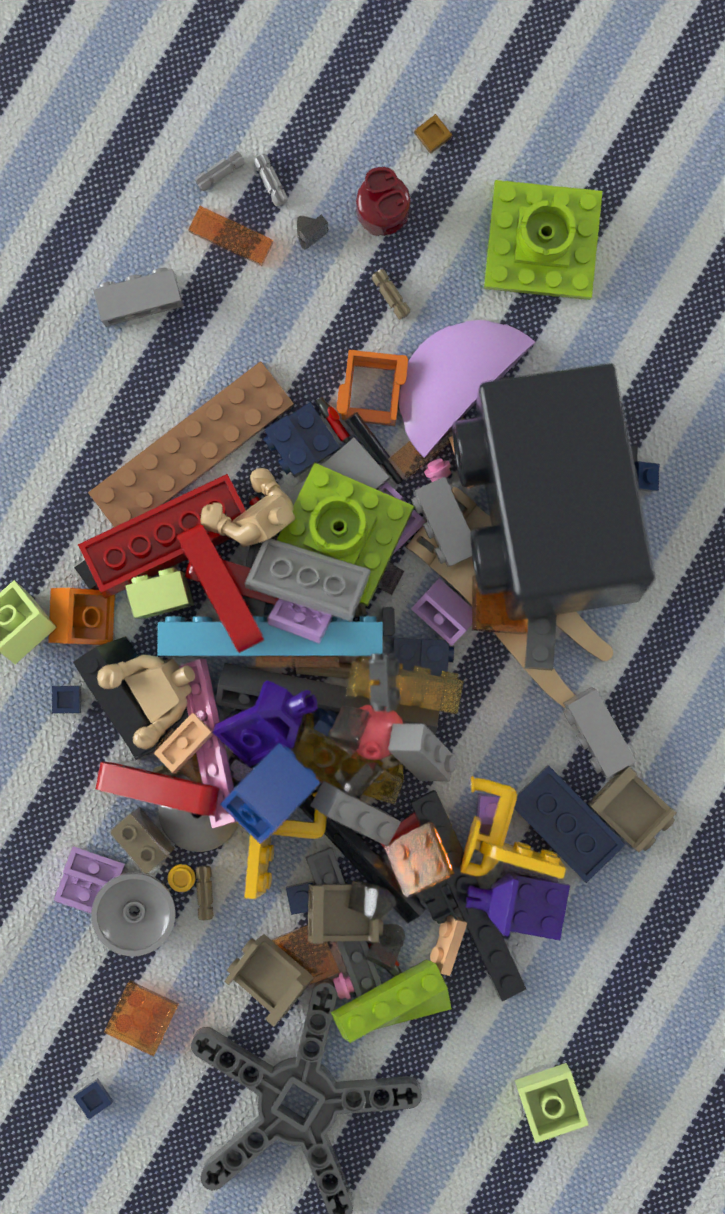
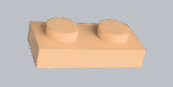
M192 713L154 754L172 773L176 774L213 735L212 730L195 713Z
M452 915L448 916L447 920L440 924L439 937L436 946L430 954V961L436 963L440 974L448 976L451 975L467 926V922L459 917L455 921Z

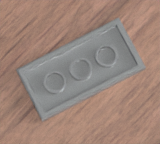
M355 437L322 464V466L376 490L390 480L386 472ZM306 479L287 494L292 500L293 506Z
M270 538L263 541L245 582V587L352 621L371 575V570Z

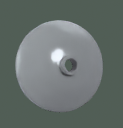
M200 769L191 770L177 776L178 778L202 783ZM162 805L158 806L159 821L164 833L174 844L188 851L205 852L218 848L233 835L238 826L237 823H232L219 828H212L210 816L202 815L201 817H195L191 812Z
M143 873L122 874L108 881L97 893L91 912L93 929L102 944L111 951L125 956L145 955L159 948L170 936L175 923V904L169 890L156 878ZM137 906L140 911L137 914H133L129 908Z

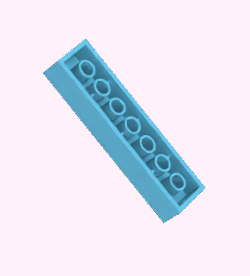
M169 616L165 617V622H158V656H371V654L382 653V622H377V617L362 616L360 617V622H349V620L336 616L332 617V622H330L320 644L269 625L267 617L252 616L264 641L241 653L237 652L222 622H212V617L196 616L193 617V622H185V617Z

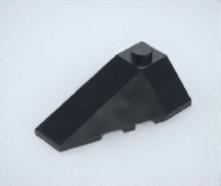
M125 636L93 648L73 661V663L134 757L137 758L149 749L138 748L133 743V735L138 729L144 726L148 727L152 723H150L125 679L121 681L118 687L113 689H104L97 681L98 671L104 666L120 662L125 663L139 657L131 642Z

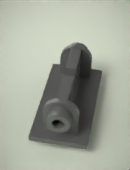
M395 652L384 654V659L383 653L371 654V659L369 660L370 680H380V685H370L371 706H374V711H385L386 706V712L396 710L397 705L400 703V690L396 688L399 662L395 659Z

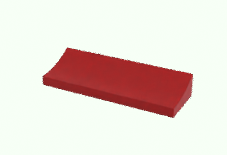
M228 474L78 544L103 597L106 599L125 590L126 585L132 584L131 579L143 575L152 577L161 570L171 568L187 560L176 536L201 523L202 509L206 505L221 503L223 514L231 518V521L246 510ZM206 530L214 546L231 539L227 535L222 536Z

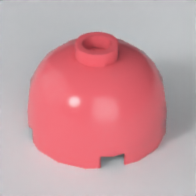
M371 705L357 708L351 714L347 729L349 744L363 758L370 760L386 758L392 755L388 749L393 724H403V721L397 712H386V706L385 711H374Z

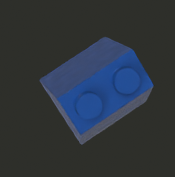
M279 743L235 787L220 805L261 844L289 817L320 782L316 779L311 769L304 767L296 760L295 754L289 748L283 747Z

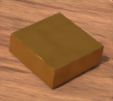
M436 114L414 130V134L430 154L452 138L451 132Z

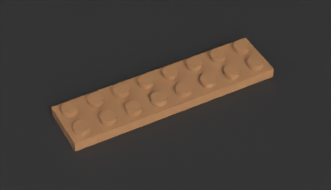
M260 361L89 491L88 494L111 524L116 527L170 501L292 408L294 403Z

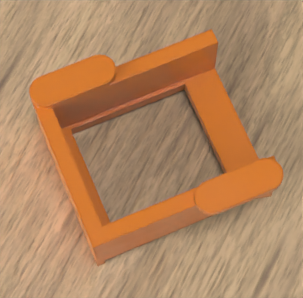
M349 350L345 384L339 386L337 412L341 414L342 420L346 421L349 416L358 412L365 423L395 426L400 385L406 382L407 356ZM354 366L394 371L390 412L350 407Z

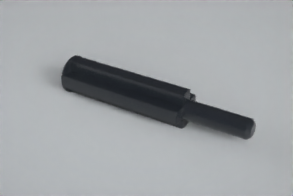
M358 412L349 416L345 422L378 465L382 464L394 482L400 484L403 479L388 460L389 454Z

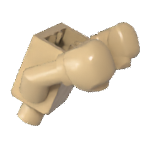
M257 468L250 475L254 491L257 493L262 492L265 495L264 498L233 521L223 514L221 503L206 505L201 513V524L203 527L222 536L227 535L239 542L242 547H246L270 539L294 521L295 515L293 514L292 500L280 489V485L276 483L272 473L265 468Z
M144 654L125 663L120 662L104 666L98 671L97 681L102 688L113 689L118 687L123 679L126 680L150 723H152L148 727L144 726L138 729L133 735V743L138 748L147 750L154 747L160 737L165 734V730L182 717L187 706L186 696L192 692L189 682L195 679V674L190 666L179 668L176 661L172 658L163 660L161 657Z

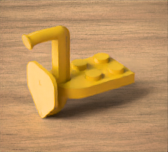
M471 776L472 793L483 791L500 797L489 835L479 833L481 820L478 816H474L466 841L460 872L480 877L489 873L500 860L563 879L566 867L561 859L557 857V853L541 849V853L531 850V846L516 841L514 845L504 843L517 800L516 790L505 784ZM474 849L484 854L481 865L470 862Z
M315 809L314 822L286 819L271 835L319 839L325 834L327 816ZM250 835L244 898L257 899L266 893V889L271 887L272 873L268 872L269 861L272 862L274 857V845H271V835L261 844Z

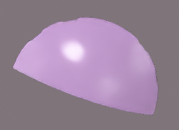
M473 320L445 327L430 336L418 347L408 361L406 382L401 385L399 390V411L402 414L405 432L410 442L423 458L453 429V423L460 421L477 402L479 386L486 381L501 379L535 344L533 339L506 324L503 325L486 320Z

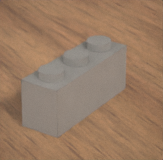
M165 267L152 271V274L142 277L140 274L131 275L124 282L115 284L114 281L100 284L99 288L93 289L101 322L105 327L184 307L176 275L173 269L168 270Z
M446 477L416 489L413 492L415 497L411 501L418 514L423 513L426 520L423 527L428 538L434 537L438 548L434 550L441 564L446 563L447 567H450L471 557V532Z
M590 687L563 703L567 709L563 711V714L571 726L575 724L580 734L576 735L584 750L589 749L592 755L589 761L597 774L601 772L608 778L636 762L597 689Z
M393 724L388 750L419 781L450 782L451 773L454 772L456 766L455 757L425 724Z
M325 781L322 783L311 804L313 808L325 816L386 846L389 845L401 823L386 812Z

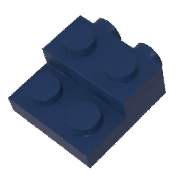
M311 402L291 415H286L264 430L267 436L263 440L271 452L277 450L282 458L278 463L286 475L292 473L294 478L310 469L314 462L319 463L340 449Z
M394 638L393 652H395V659L399 662V674L396 676V681L402 685L400 693L447 695V690H452L453 674L448 673V662L453 663L454 646H449L446 640Z

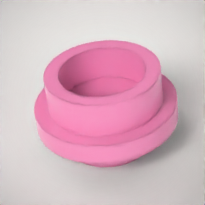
M441 458L436 459L427 465L428 468L424 472L426 477L430 478L431 482H434L443 477L447 478L451 474L449 469L451 464L449 461H443Z
M342 972L338 973L339 976L333 978V982L339 999H352L350 993L355 991L350 977H344Z

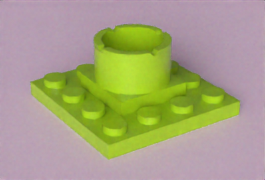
M495 180L483 289L591 300L603 191Z
M314 462L293 506L295 520L281 530L277 541L370 569L371 575L359 602L368 607L411 517L414 506ZM337 528H344L342 531H335Z

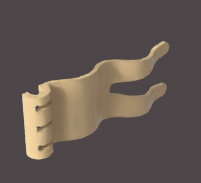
M452 487L451 490L455 499L465 507L462 514L470 532L474 528L492 526L491 518L488 514L480 509L464 492L456 487ZM422 526L408 543L406 549L416 554L424 563L453 586L480 614V617L540 688L565 708L563 703L574 697L575 694L562 681L554 668L552 671L525 669L527 625L523 620L516 621L508 617L504 594H480L472 556L450 567H447L446 563L441 564L434 550L438 548L434 537L429 539ZM422 538L434 546L431 552L419 543ZM577 612L557 614L556 626L580 647L601 661H608L612 658V647L602 640Z

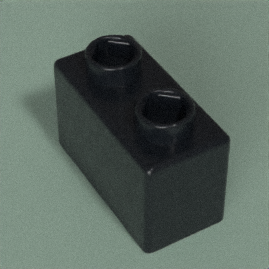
M614 364L593 365L482 383L478 389L474 418L453 423V444L460 483L463 487L485 484L492 526L474 528L471 531L472 559L480 594L503 593L507 615L511 620L516 621L639 602L654 582L655 571Z

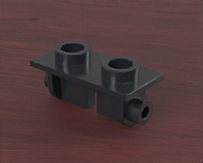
M428 864L430 872L418 873L415 876V884L424 900L434 896L433 899L425 902L433 921L442 924L450 915L457 921L458 919L453 910L458 907L451 893L446 895L443 887L447 884L440 870L435 872L432 866Z

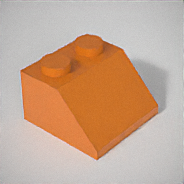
M51 588L49 618L57 628L49 634L48 643L103 645L113 641L115 594L105 599L100 590Z

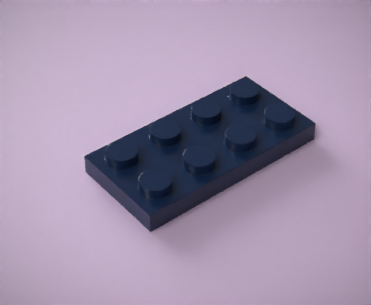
M549 765L517 794L514 809L585 883L625 846L621 839Z

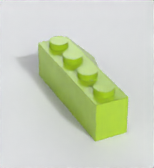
M426 959L331 1012V1015L342 1037L351 1043L373 1030L450 1010L451 1004L448 988L436 963Z

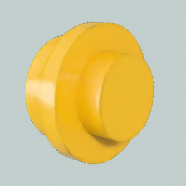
M185 864L174 866L168 874V883L177 892L190 890L196 880L194 870Z

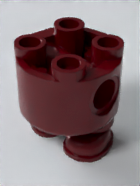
M376 167L366 173L365 181L357 192L356 212L358 220L364 229L373 236L394 234L403 228L404 224L408 221L411 202L409 190L403 181L397 178V175L391 168Z

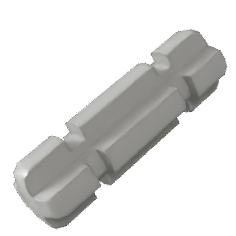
M234 151L228 155L229 158L227 160L224 158L208 168L206 174L202 172L196 176L195 182L198 187L205 191L211 187V183L214 182L216 184L233 172L232 169L235 168L237 170L243 166L245 162L242 155L238 151Z
M261 154L254 159V164L257 170L260 171L261 179L268 193L272 194L271 199L274 205L278 207L288 201V197L284 189H282V185L267 155Z

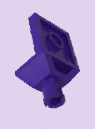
M267 680L263 683L254 707L215 724L212 733L250 767L261 762L279 743L283 747L292 749L304 715L317 709V700L314 694L310 695L311 691L304 690L294 696L286 688Z
M508 873L493 883L490 889L469 885L467 894L470 897L466 898V908L486 911L488 917L505 936H509L511 931L560 941L570 885Z

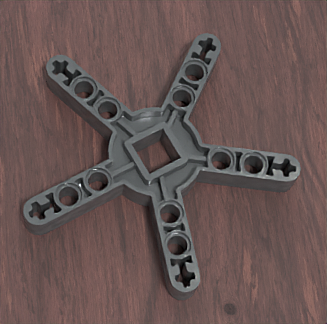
M327 977L320 978L313 986L297 1056L285 1059L275 1066L262 1060L213 1028L202 1027L195 1033L191 1042L193 1054L259 1095V1116L204 1163L200 1179L206 1189L211 1191L220 1189L272 1143L278 1140L288 1145L302 1146L328 1213L352 1214L353 1196L327 1134L335 1123L337 1114L411 1109L421 1102L422 1092L420 1083L414 1077L402 1076L336 1082L331 1072L321 1064L332 1020L331 1012L334 1011L337 999V991L332 979ZM327 987L330 994H327L324 1006L320 1004V991ZM315 1014H321L325 1017L326 1021L322 1025H315L311 1021V1017ZM208 1038L209 1043L205 1047L201 1046V1041ZM309 1041H314L319 1045V1049L315 1052H309L305 1049L304 1045ZM218 1044L220 1046L218 1048L216 1055H214L213 1051ZM229 1051L234 1054L235 1060L233 1062H225L221 1054ZM253 1066L258 1069L259 1074L255 1077H250L245 1073L244 1069ZM293 1084L316 1097L304 1118L281 1104ZM393 1088H397V1098H394ZM406 1088H412V1096H406ZM379 1089H384L389 1095L381 1100L377 1099L374 1093ZM355 1091L361 1095V1098L358 1101L352 1102L347 1099V1094ZM253 1132H258L264 1139L260 1142H254L250 1139L249 1135ZM316 1148H323L327 1154L324 1157H316L312 1152ZM234 1150L239 1151L242 1158L233 1160L229 1157L228 1153ZM218 1169H220L219 1176H217L216 1174H213L212 1176L209 1175L210 1171L212 1173H215ZM327 1174H333L337 1177V1180L334 1183H327L323 1177ZM338 1192L341 1204H345V1207L341 1208L339 1204H336V1194Z

